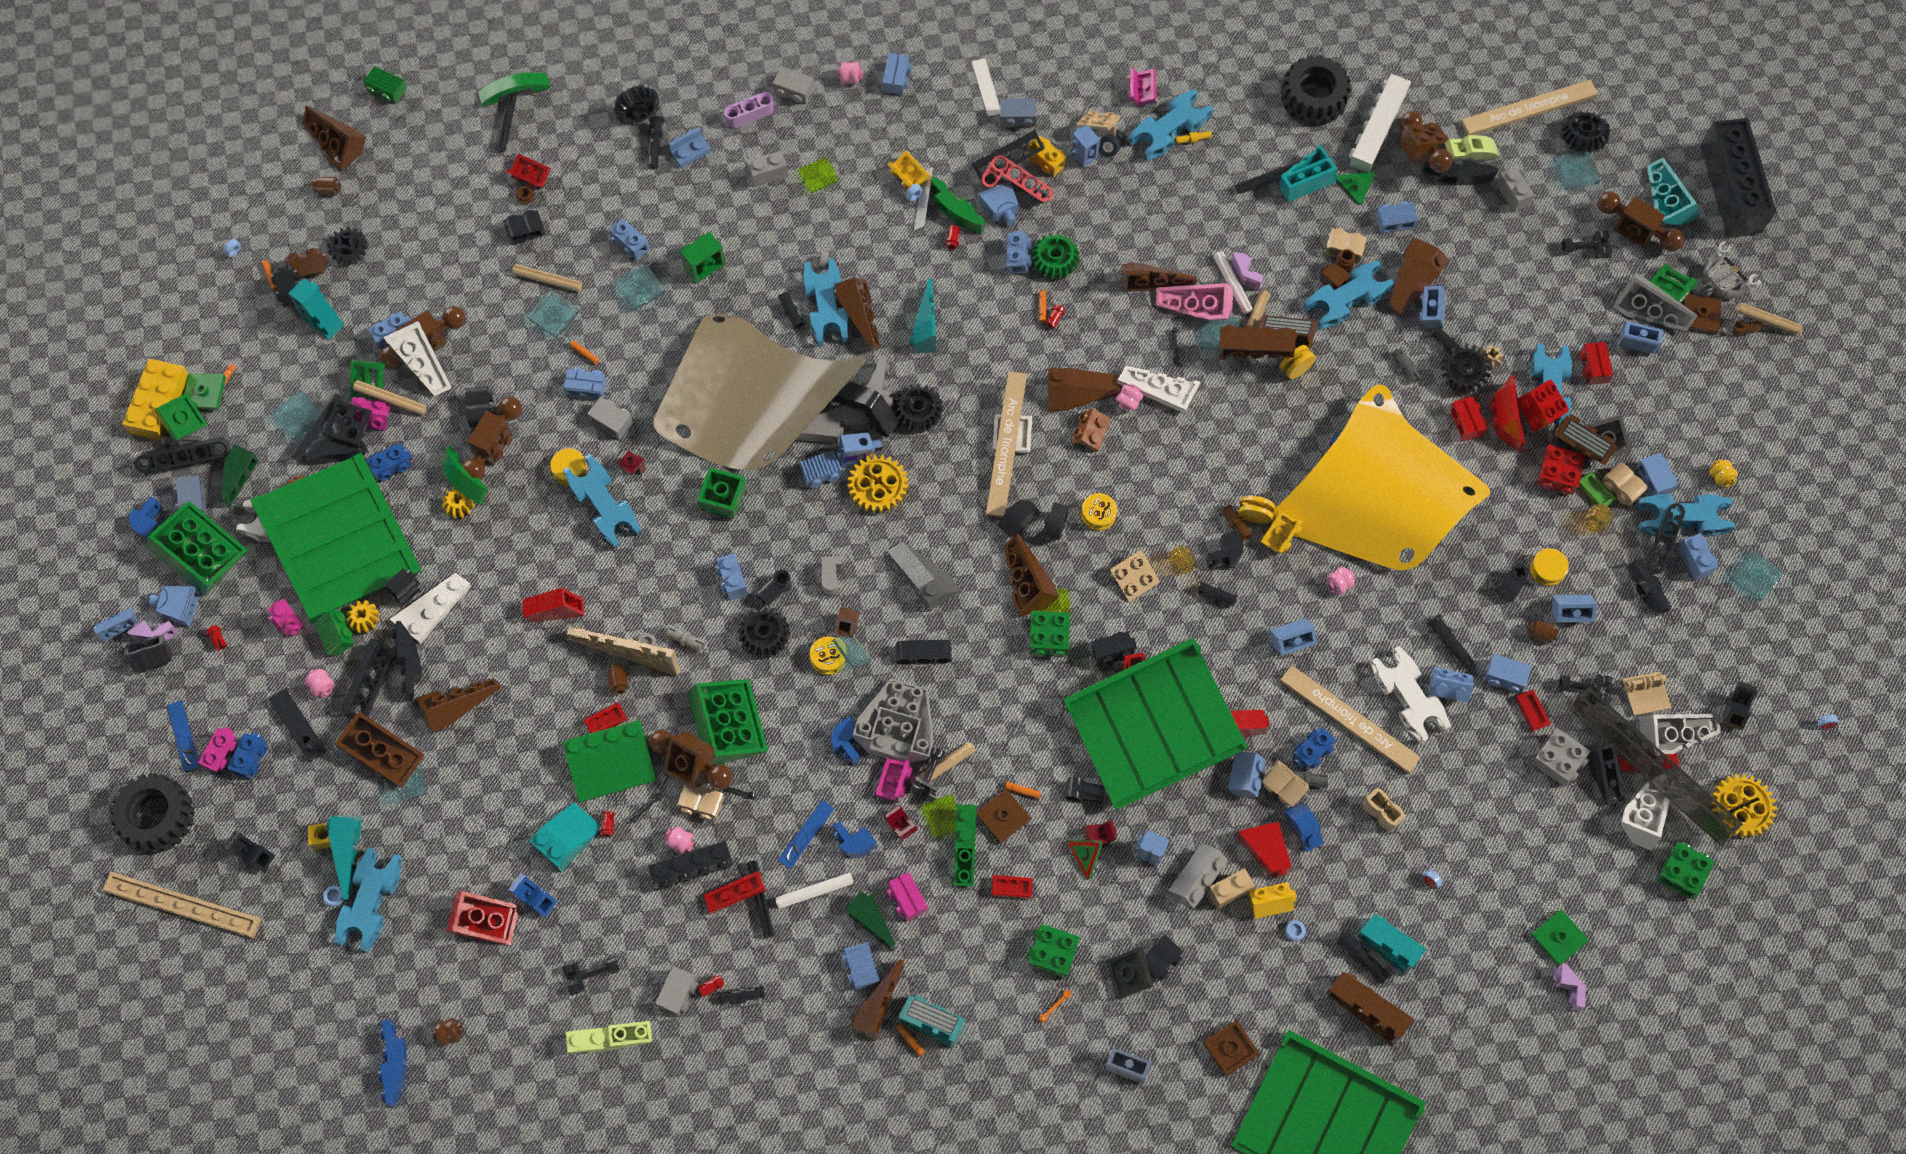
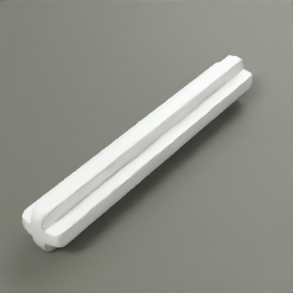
M1222 251L1215 253L1214 259L1226 282L1232 288L1233 295L1240 309L1245 315L1251 313L1253 308L1225 254Z
M850 873L776 897L777 907L783 908L853 884V878Z

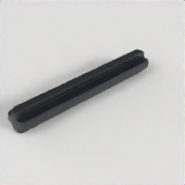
M517 92L507 94L496 142V150L499 152L506 151L518 95Z
M1295 161L1236 184L1235 189L1238 194L1281 179V176L1300 162Z
M756 860L747 863L749 875L757 871L760 872ZM762 892L754 897L763 936L765 939L774 937L775 934L765 892Z

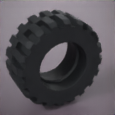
M1313 55L1307 56V59L1303 57L1298 59L1297 63L1294 62L1285 74L1281 89V100L1283 101V107L1288 109L1287 113L1291 117L1295 116V120L1299 122L1300 120L1304 121V124L1307 125L1309 123L1314 125L1323 123L1325 125L1330 123V120L1335 121L1339 115H1342L1351 92V80L1345 68H1341V64L1337 61L1333 62V59L1329 57L1326 59L1320 55H1317V57H1313ZM1308 83H1317L1326 87L1331 95L1324 98L1311 97L1302 90L1301 86Z
M149 773L148 777L144 774L139 775L137 780H129L125 788L122 786L118 790L120 792L118 797L114 796L112 802L115 805L110 807V814L113 815L110 818L111 825L114 826L115 834L137 851L140 850L147 854L151 853V851L155 854L161 853L163 848L168 851L173 848L172 845L174 843L178 845L182 842L180 838L183 835H188L190 830L187 828L189 825L192 826L194 821L191 815L195 814L194 807L191 806L193 801L180 784L166 775L161 774L158 776L156 773ZM165 798L168 801V812L164 820L159 825L150 829L138 828L137 814L140 808L149 800Z

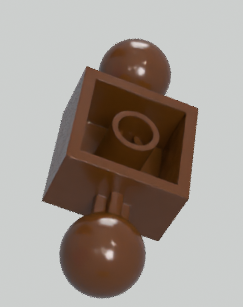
M1408 111L1404 113L1400 119V127L1403 130L1400 140L1402 148L1414 163L1429 162L1432 170L1440 173L1447 171L1452 165V156L1447 151L1445 145L1449 138L1437 123L1423 124V119L1418 112Z
M1613 191L1604 192L1599 196L1597 206L1602 213H1616L1621 216L1614 231L1642 248H1646L1653 236L1660 239L1661 247L1668 252H1675L1683 246L1684 236L1679 230H1664L1659 227L1666 216L1660 210L1649 206L1643 200L1636 197L1626 207L1621 204L1619 195Z
M450 306L444 310L442 319L436 322L427 310L396 331L418 321L432 350L435 351L441 349L447 343L443 331L448 328L452 330L461 328L466 322V315L460 307ZM391 346L383 348L379 354V361L385 363L386 369H397L403 362V359Z
M503 398L498 405L499 416L486 411L467 441L474 458L466 460L462 467L472 478H479L481 480L485 475L484 462L494 466L497 461L501 460L505 447L511 443L512 433L508 422L517 419L522 413V404L517 398Z
M657 730L650 736L649 747L651 751L657 755L667 754L664 773L691 789L707 783L717 790L726 789L731 785L733 781L731 769L723 764L712 766L715 748L686 731L672 736L666 730Z

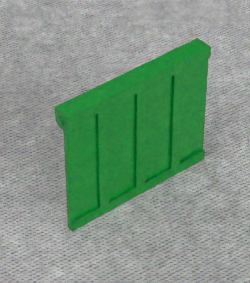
M362 453L264 495L250 499L251 505L310 624L314 623L328 610H336L386 588L385 583L402 568L405 571L409 569L414 575L422 572Z
M1194 637L1063 698L1066 704L1064 707L1067 713H1070L1116 811L1248 749L1201 654V647L1199 643H1196Z
M1288 1030L1280 1040L1281 1045L1231 1145L1232 1148L1243 1154H1402L1419 1117H1422L1425 1111L1426 1102L1299 1034Z

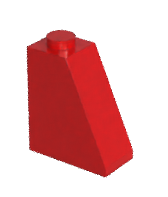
M562 587L522 600L524 618L534 623L584 616L583 598Z
M1263 710L1230 711L1243 738L1265 734L1270 726L1269 718L1267 715H1264Z
M1279 822L1239 831L1237 835L1238 840L1270 877L1276 875V878H1281L1288 875L1292 866Z

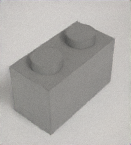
M781 66L773 82L774 93L780 97L790 98L797 103L807 104L815 88L814 78Z
M782 151L747 161L754 187L788 177L787 163Z
M1517 167L1500 173L1496 186L1513 212L1528 207L1534 197V193Z
M602 397L598 399L587 413L591 423L618 440L624 436L633 424L629 411L616 407L613 401L610 399L605 400Z
M673 966L655 1003L656 1006L680 1017L681 1013H685L689 1006V1001L687 1000L690 994H694L698 987L696 976Z

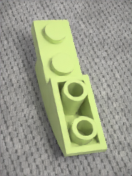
M1468 135L1463 139H1451L1445 142L1447 151L1451 154L1452 159L1471 158V160L1498 159L1500 157L1495 141L1487 136Z
M650 1021L608 1025L605 1028L568 1031L565 1033L567 1054L603 1052L652 1042Z

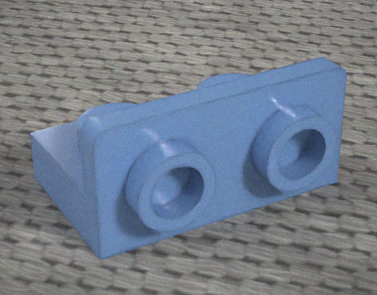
M699 127L689 130L685 135L675 138L669 143L670 153L680 168L712 152Z
M129 608L96 624L93 629L95 634L105 642L130 630L133 625L139 622L133 609Z

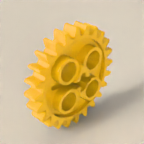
M874 454L873 460L866 456L867 462L860 460V466L855 464V471L850 470L851 477H848V483H850L848 484V490L851 491L849 496L853 497V503L859 502V508L865 506L866 512L870 508H872L873 514L876 512V509H879L881 514L885 508L890 512V506L896 509V502L902 504L901 497L906 498L907 496L905 492L909 490V486L906 485L909 483V479L905 478L907 477V472L903 471V465L898 466V460L892 463L891 457L884 460V455H881L880 459H877L876 454ZM880 470L881 473L874 474L873 471ZM892 480L896 483L893 485H889L887 482ZM864 483L869 484L866 488L861 487ZM877 494L884 495L883 498H876L875 496Z
M1737 774L1732 778L1728 776L1725 778V781H1720L1718 783L1719 786L1713 789L1716 793H1713L1710 797L1715 800H1712L1710 805L1715 806V808L1711 810V813H1717L1714 820H1721L1719 827L1725 825L1726 833L1733 830L1734 837L1740 833L1741 838H1744L1747 834L1749 838H1752L1755 834L1759 836L1762 834V831H1767L1769 829L1768 826L1774 823L1771 819H1774L1777 815L1772 812L1777 810V807L1772 806L1776 799H1770L1769 796L1773 792H1766L1768 785L1760 786L1761 780L1754 782V776H1751L1749 779L1746 778V774H1743L1740 778ZM1743 790H1747L1750 793V797L1746 796ZM1726 797L1733 801V805L1727 802ZM1757 798L1759 800L1757 802L1751 803L1747 807H1742L1731 814L1728 812L1730 810L1737 808L1739 805H1744L1750 802L1753 799ZM1754 807L1760 810V814L1754 811ZM1736 816H1741L1743 818V822H1740Z

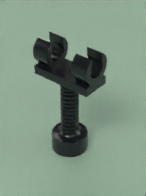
M1595 231L1592 236L1593 241L1573 242L1572 239H1563L1561 245L1562 252L1572 253L1573 249L1594 248L1596 259L1610 258V254H1613L1612 248H1602L1601 243L1608 241L1607 238H1610L1609 232Z
M1598 674L1595 677L1594 684L1572 681L1570 676L1561 675L1558 689L1568 691L1569 688L1591 691L1594 692L1593 703L1609 705V702L1611 703V695L1601 694V686L1609 687L1612 684L1613 677Z
M932 747L930 752L931 760L923 779L917 776L911 777L906 791L916 794L921 786L926 789L922 800L932 803L939 788L931 785L929 782L938 762L944 760L946 752L937 747Z
M615 956L608 958L605 965L603 964L581 972L577 962L562 967L565 976L576 973L579 982L567 987L571 996L587 991L584 980L605 972H610L611 974L620 972Z

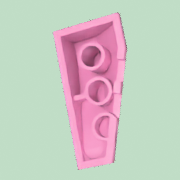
M1228 283L1156 288V306L1209 321L1228 320L1232 310L1233 290Z

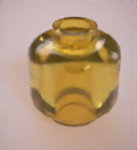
M1595 504L1591 506L1585 515L1584 522L1590 531L1603 532L1612 521L1613 514L1608 506Z
M1180 545L1169 552L1168 562L1176 573L1183 571L1186 574L1194 569L1193 564L1196 562V558L1188 546L1183 547Z

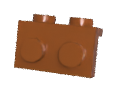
M1094 408L1082 412L1079 417V425L1073 433L1072 444L1077 445L1081 443L1094 452L1099 451L1111 419Z

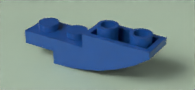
M388 1019L382 1021L383 1027L380 1028L381 1038L385 1040L386 1048H383V1054L388 1062L380 1063L381 1070H378V1077L380 1083L383 1082L384 1090L381 1091L383 1103L393 1108L396 1106L404 1086L407 1069L406 1041L402 1037L397 1038L395 1023Z

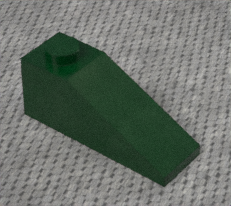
M235 444L227 452L224 463L221 499L229 508L259 462L253 452Z
M860 891L845 909L846 914L891 951H894L895 943L875 902V897L868 892L865 894Z

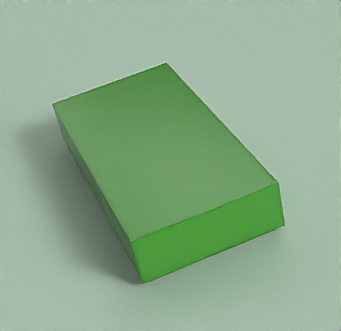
M1592 471L1580 479L1578 487L1600 511L1616 500V497Z

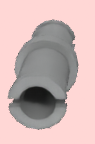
M671 625L670 629L666 632V637L680 642V645L684 647H691L698 652H702V649L705 647L706 641L692 636L688 631L684 632Z

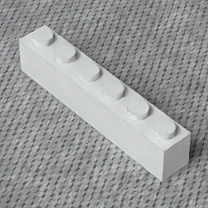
M1391 74L1389 80L1385 79L1381 88L1383 92L1382 94L1378 93L1375 100L1377 105L1376 107L1372 106L1368 116L1371 118L1369 121H1365L1362 127L1364 132L1362 135H1358L1355 142L1357 147L1356 149L1352 148L1348 158L1351 159L1349 166L1366 173L1370 172L1408 92L1411 81Z

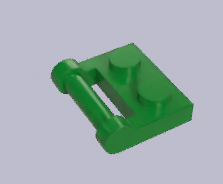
M1665 263L1650 282L1681 303L1688 293L1696 287L1698 280L1689 278L1671 269V266ZM1666 275H1669V276L1675 278L1676 280H1678V281H1680V282H1682V283H1684V284H1686V285H1683V284H1681V283L1675 281L1674 279H1672V278H1670V277H1668V276H1666Z
M352 360L350 366V398L362 397L378 401L376 398L354 391L353 386L356 380L371 385V369H375V387L383 389V369H385V363Z

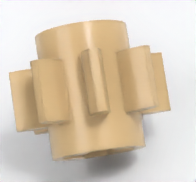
M1492 345L1488 349L1483 348L1481 354H1488L1484 360L1491 359V363L1486 366H1491L1492 369L1495 365L1500 366L1504 356L1500 354V348L1492 347Z

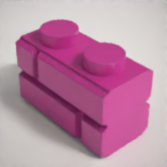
M910 872L888 882L889 889L886 891L891 901L895 899L898 905L896 911L900 918L904 917L906 922L928 911V906Z

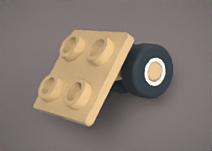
M1089 111L1076 123V128L1088 125L1091 129H1096L1102 134L1103 137L1100 140L1099 150L1104 156L1112 157L1116 155L1120 150V146L1122 147L1126 141L1123 132L1116 129V123L1120 120V115H1115L1113 112L1101 114L1097 111Z

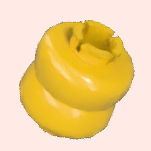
M1720 459L1711 465L1712 468L1709 474L1715 479V483L1719 487L1725 486L1727 488L1736 482L1738 472L1733 468L1729 460L1722 461Z

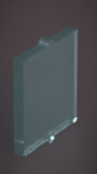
M841 636L833 639L832 642L850 667H862L864 664L872 662V659L855 636L853 638Z

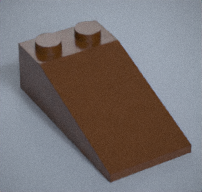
M360 711L357 712L335 742L336 748L401 788L425 756V754Z

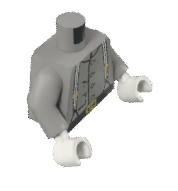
M1721 242L1719 251L1715 252L1706 262L1703 270L1704 278L1702 279L1704 286L1700 288V292L1704 297L1712 294L1716 299H1737L1751 290L1750 287L1759 286L1761 280L1752 283V280L1757 277V274H1752L1748 282V279L1726 255L1722 257V254L1728 253L1731 247L1729 246L1727 250L1723 251L1721 247L1725 242Z

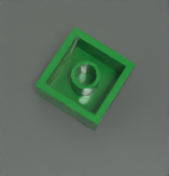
M710 231L700 235L696 241L685 245L680 251L683 269L696 284L726 265L723 246Z
M709 467L697 499L699 509L735 519L747 487L745 477Z

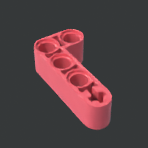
M996 156L982 176V182L987 187L995 186L1001 176H1004L1040 201L1047 202L1053 197V191L1048 185L1003 156ZM998 158L1003 159L1005 162V166L1002 169L995 167V161ZM1014 168L1020 172V176L1017 179L1010 177V171ZM987 174L994 175L995 181L993 184L985 182ZM1029 178L1035 182V186L1032 189L1025 187V181ZM1038 183L1042 185L1039 187L1044 191L1046 189L1049 190V197L1041 198L1042 194L1038 191L1036 194L1033 193L1037 189Z

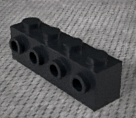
M725 840L648 865L656 890H664L671 887V885L686 883L698 876L704 877L717 870H726L733 865Z

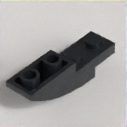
M1463 159L1461 165L1452 162L1451 167L1441 173L1432 170L1429 162H1425L1422 172L1439 176V183L1477 185L1493 181L1498 168Z
M396 621L395 628L391 629V638L395 639V646H392V657H396V664H401L400 673L404 675V682H401V694H405V700H413L414 682H421L422 677L420 658L410 633L401 621Z

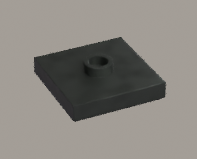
M1137 947L1106 960L1117 1000L1154 987L1143 947Z

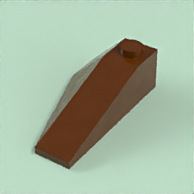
M310 106L305 107L302 119L303 125L311 136L318 140L320 143L318 146L328 154V160L339 169L344 170L362 154L366 136Z
M1417 238L1412 239L1403 253L1404 261L1402 267H1399L1398 281L1394 284L1388 303L1399 316H1402L1424 292V286H1430L1449 262V259L1438 247Z
M1128 262L1122 264L1123 292L1153 291L1158 287L1191 286L1197 283V276L1143 263Z
M853 277L836 283V289L834 290L836 298L840 301L870 347L877 350L881 349L878 330L872 322L875 314L869 304H872V298L867 281Z
M1048 368V412L1069 411L1080 405H1088L1092 401L1119 395L1122 389V385L1117 384L1120 375L1071 368Z
M1016 533L1004 547L1007 566L1011 570L1009 581L1013 585L1014 591L1012 601L1018 615L1022 617L1031 614V611H1040L1048 608L1059 597V594L1051 578L1021 536Z
M495 678L471 683L468 688L452 687V691L441 693L440 690L415 698V701L430 731H441L499 690L501 685Z
M900 959L859 1009L858 1014H853L850 1022L852 1033L876 1041L904 967V960Z

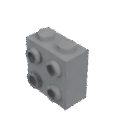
M1557 728L1531 764L1562 786H1565L1568 782L1572 784L1579 775L1576 771L1579 767L1584 768L1590 760L1587 756L1591 751Z

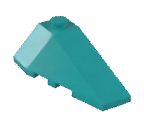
M1664 158L1647 166L1655 209L1660 210L1666 215L1663 223L1685 225L1700 217L1697 203Z
M932 279L927 281L913 327V336H910V347H914V354L936 352Z
M333 815L327 820L326 831L329 832V841L342 897L347 900L351 898L354 869H351V866L355 865L357 861V853L354 847L357 845V842H360L362 816Z

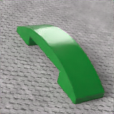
M527 72L500 78L482 88L478 93L482 106L499 102V96L533 88L535 93L550 89L551 86L547 74Z
M447 446L441 460V468L444 475L464 496L479 505L482 504L488 488L479 478H472L458 462L460 456L451 446Z

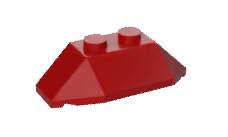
M1510 376L1494 394L1492 400H1490L1489 410L1493 412L1492 428H1495L1496 435L1516 451H1521L1525 444L1520 409L1516 400L1518 396L1515 376Z

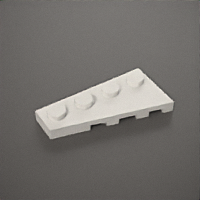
M418 321L384 337L387 343L434 396L451 389Z
M1125 366L1117 384L1122 386H1130L1132 383L1141 388L1140 393L1182 413L1186 412L1200 385L1199 381L1189 382L1185 381V378L1177 377L1175 379L1166 377V374H1152L1148 370Z
M454 573L396 614L390 621L393 624H396V621H401L411 637L421 644L469 590L471 584L457 573Z

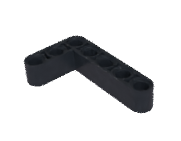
M848 381L831 400L864 412L875 430L885 438H889L899 425V420L884 397L874 389Z

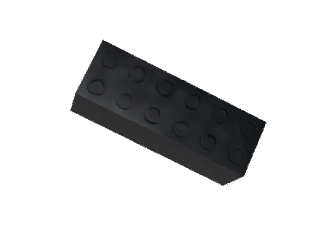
M1740 118L1714 121L1702 140L1700 147L1727 237L1763 233L1776 213V208L1749 119Z

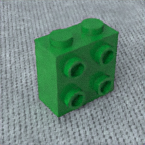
M1031 611L1029 654L1037 657L1053 655L1054 657L1061 658L1068 656L1070 613Z
M1677 842L1672 846L1656 881L1694 900L1699 896L1715 861L1710 859L1709 855L1693 850L1689 844Z
M1041 924L1040 929H1035L1032 940L1036 941L1034 948L1029 947L1026 959L1029 960L1028 966L1067 979L1080 936Z

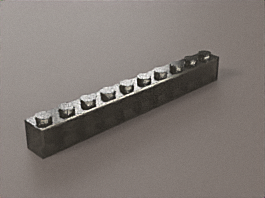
M1589 687L1578 696L1569 710L1603 741L1614 742L1616 753L1721 847L1743 825L1741 821Z

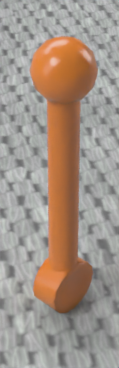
M1065 990L1063 996L1044 1015L1039 1016V1021L1042 1023L1046 1022L1047 1017L1065 999L1070 998L1071 992Z

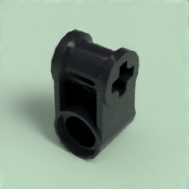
M1523 564L1515 565L1507 577L1503 579L1496 592L1513 602L1529 575L1528 567Z

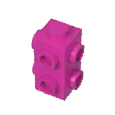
M285 599L274 602L267 609L271 614L268 617L280 634L284 632L289 637L297 634L304 627Z
M217 727L198 764L215 773H218L219 769L223 771L228 762L226 759L228 753H233L237 745V738L233 735L234 731L223 727V729Z

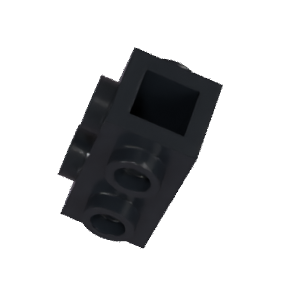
M279 264L274 268L271 275L273 285H277L278 292H276L278 302H282L283 308L295 306L288 293L298 284V280H300L299 272L297 269L294 270L293 264Z
M1128 631L1117 632L1112 636L1099 637L1091 641V649L1097 667L1109 666L1113 662L1120 660L1124 661L1125 656L1134 654V649L1137 648L1134 637L1131 638Z

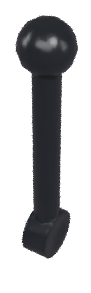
M1173 328L1171 330L1174 343V357L1172 361L1174 364H1178L1180 362L1177 350L1178 329Z
M732 787L725 789L753 799L757 795L753 792H746Z
M657 792L652 801L636 815L630 817V822L636 823L638 818L656 801H661L663 799L662 793Z

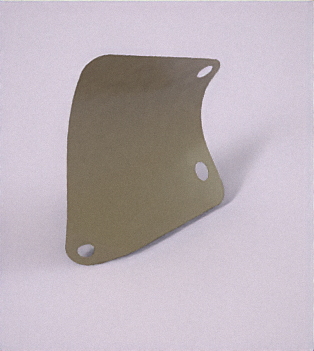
M723 314L707 315L701 320L653 419V425L658 434L705 460L733 469H759L774 462L787 450L863 366L866 358L864 356H857L845 360L832 361L811 358L788 350L771 341L743 318ZM724 317L725 321L717 323L713 321V318ZM680 424L686 425L691 430V436L689 438L680 437L676 432V427ZM771 451L776 452V455L771 460H764L766 454Z

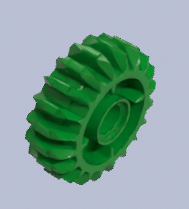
M1050 233L1049 237L1043 235L1042 240H1037L1031 251V263L1034 264V269L1038 270L1039 275L1044 273L1045 279L1051 276L1052 280L1055 277H1058L1060 280L1062 275L1067 278L1069 273L1073 274L1074 269L1078 267V261H1080V251L1077 248V244L1072 243V238L1066 239L1065 234L1060 237L1059 233L1056 236Z

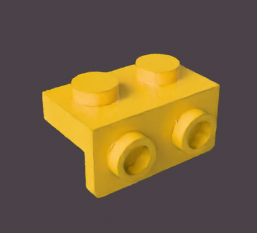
M906 150L894 163H888L891 168L890 172L895 177H900L903 180L901 184L906 189H909L914 184H918L921 187L931 176Z
M1280 510L1260 542L1278 554L1286 553L1292 544L1290 543L1292 537H1297L1300 533L1302 522Z

